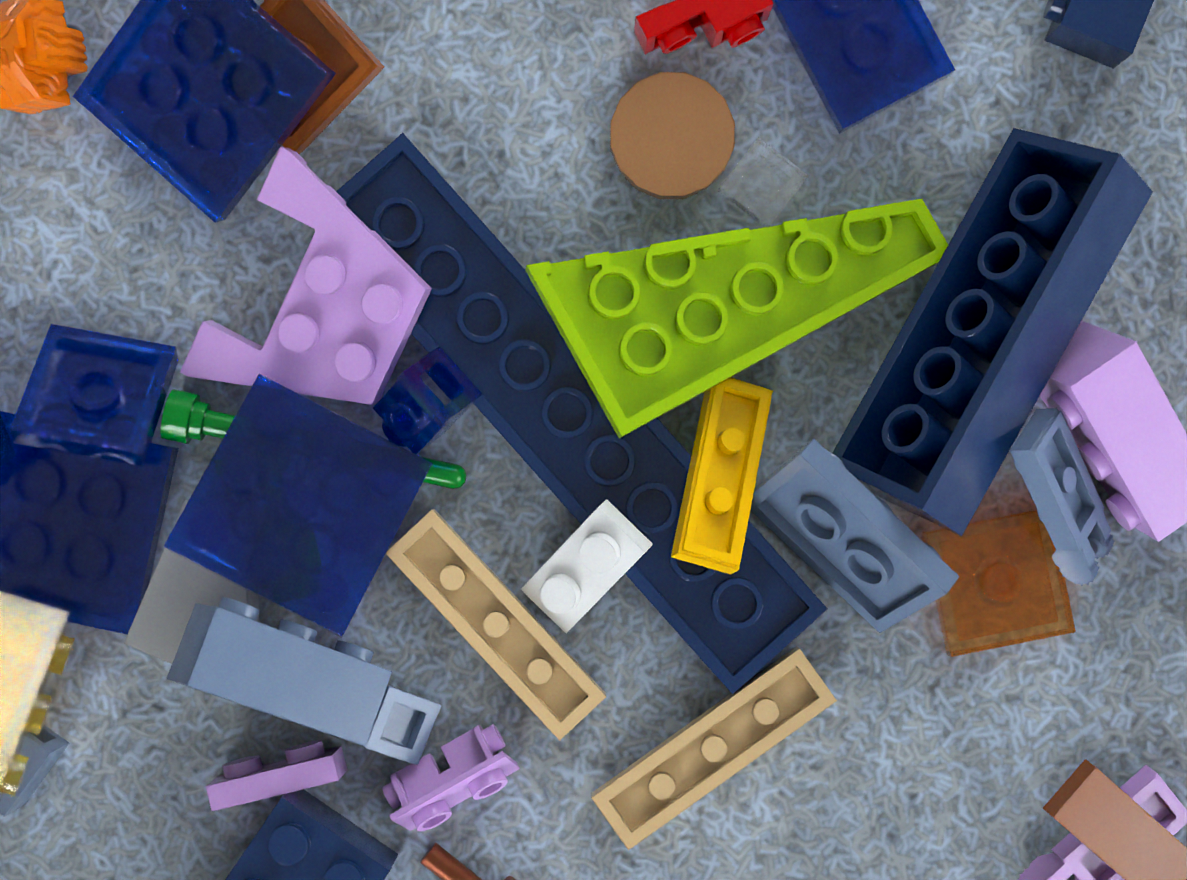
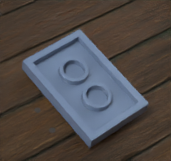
M814 438L754 488L750 510L879 633L946 595L959 578V575L941 559L939 553L932 546L923 542L893 514L892 509L886 502L875 497L845 468L843 462L836 455L827 451Z

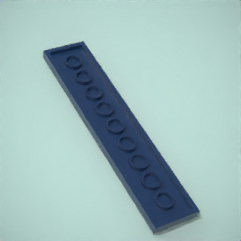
M404 133L400 134L336 191L347 202L346 206L370 230H374L432 288L411 334L582 525L607 499L653 543L646 553L625 574L732 695L828 609L749 520L740 567L733 574H727L671 557L691 455L658 418L618 438L525 269Z

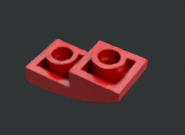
M675 0L636 16L634 34L645 54L659 47L663 54H668L684 47L697 37L694 29L700 26L712 48L727 40L730 46L734 48L749 42L765 30L762 22L768 20L774 3L772 0Z

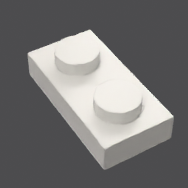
M606 499L521 590L567 633L646 553L653 543Z

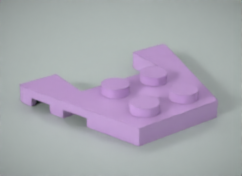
M280 147L257 200L315 230L313 238L264 346L212 320L202 321L180 373L188 377L369 405L379 403L432 288L374 230H370L346 206L347 202L331 186L326 185L306 165L307 162L297 152L289 148Z

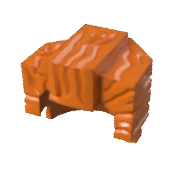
M7 0L0 3L1 109L24 114H36L43 110L47 111L71 105L70 95L66 91L68 88V76L87 72L88 66L84 63L87 60V56L84 54L86 46L82 43L85 40L83 33L67 27L66 20L63 17L65 13L63 1Z

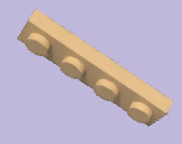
M435 509L430 510L385 552L559 741L607 697L602 688Z
M796 646L748 680L733 695L730 693L591 793V799L629 851L837 700L801 649Z

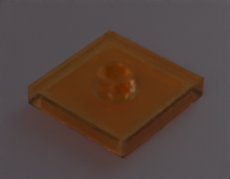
M1037 509L969 522L962 537L943 527L922 531L924 542L932 546L939 553L941 559L959 575V578L948 593L936 600L946 654L948 656L954 657L1076 632L1065 577H1062V573L1058 571L1059 567L1055 565L1051 557L1056 548L1044 523L1038 517Z

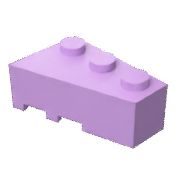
M1081 321L1040 397L1048 408H1057L1062 411L1088 472L1100 482L1109 495V498L1106 499V505L1117 522L1127 531L1136 528L1159 542L1187 523V433L1137 342Z

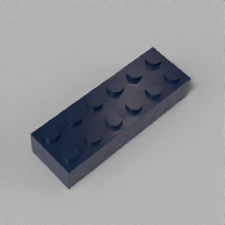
M1013 128L833 451V454L843 462L845 468L872 494L962 537L1153 193L1150 187L1120 153Z

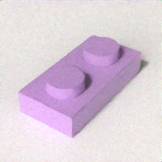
M315 740L285 749V760L262 765L260 755H254L222 765L224 775L218 776L206 786L211 811L339 781L347 771L342 746L324 750L322 740Z

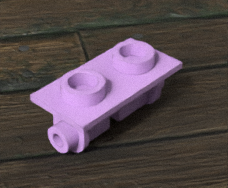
M492 724L483 729L481 725H477L470 731L441 746L450 766L449 769L442 773L433 755L429 753L420 759L418 765L411 763L391 774V782L382 787L383 793L393 809L401 805L403 807L389 815L391 820L410 831L415 828L417 831H426L449 819L452 815L450 808L472 796L474 800L483 799L505 787L508 783L506 776L519 770L520 767L517 762L503 751L498 754L496 753V751L505 747L504 740L496 726Z

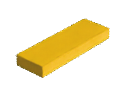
M730 377L704 392L671 553L672 558L727 574H733L739 570L773 390Z

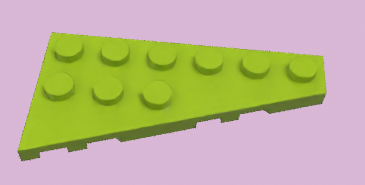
M921 198L850 210L841 215L811 220L803 218L785 221L781 225L752 230L744 228L650 244L649 247L610 254L607 251L584 255L580 259L556 263L548 261L526 265L525 271L618 438H621L938 264L948 243Z

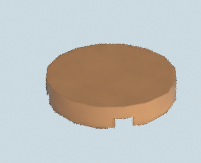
M660 72L635 83L620 98L610 123V151L619 171L636 190L657 199H686L707 189L724 173L735 147V122L725 98L709 82L686 72Z

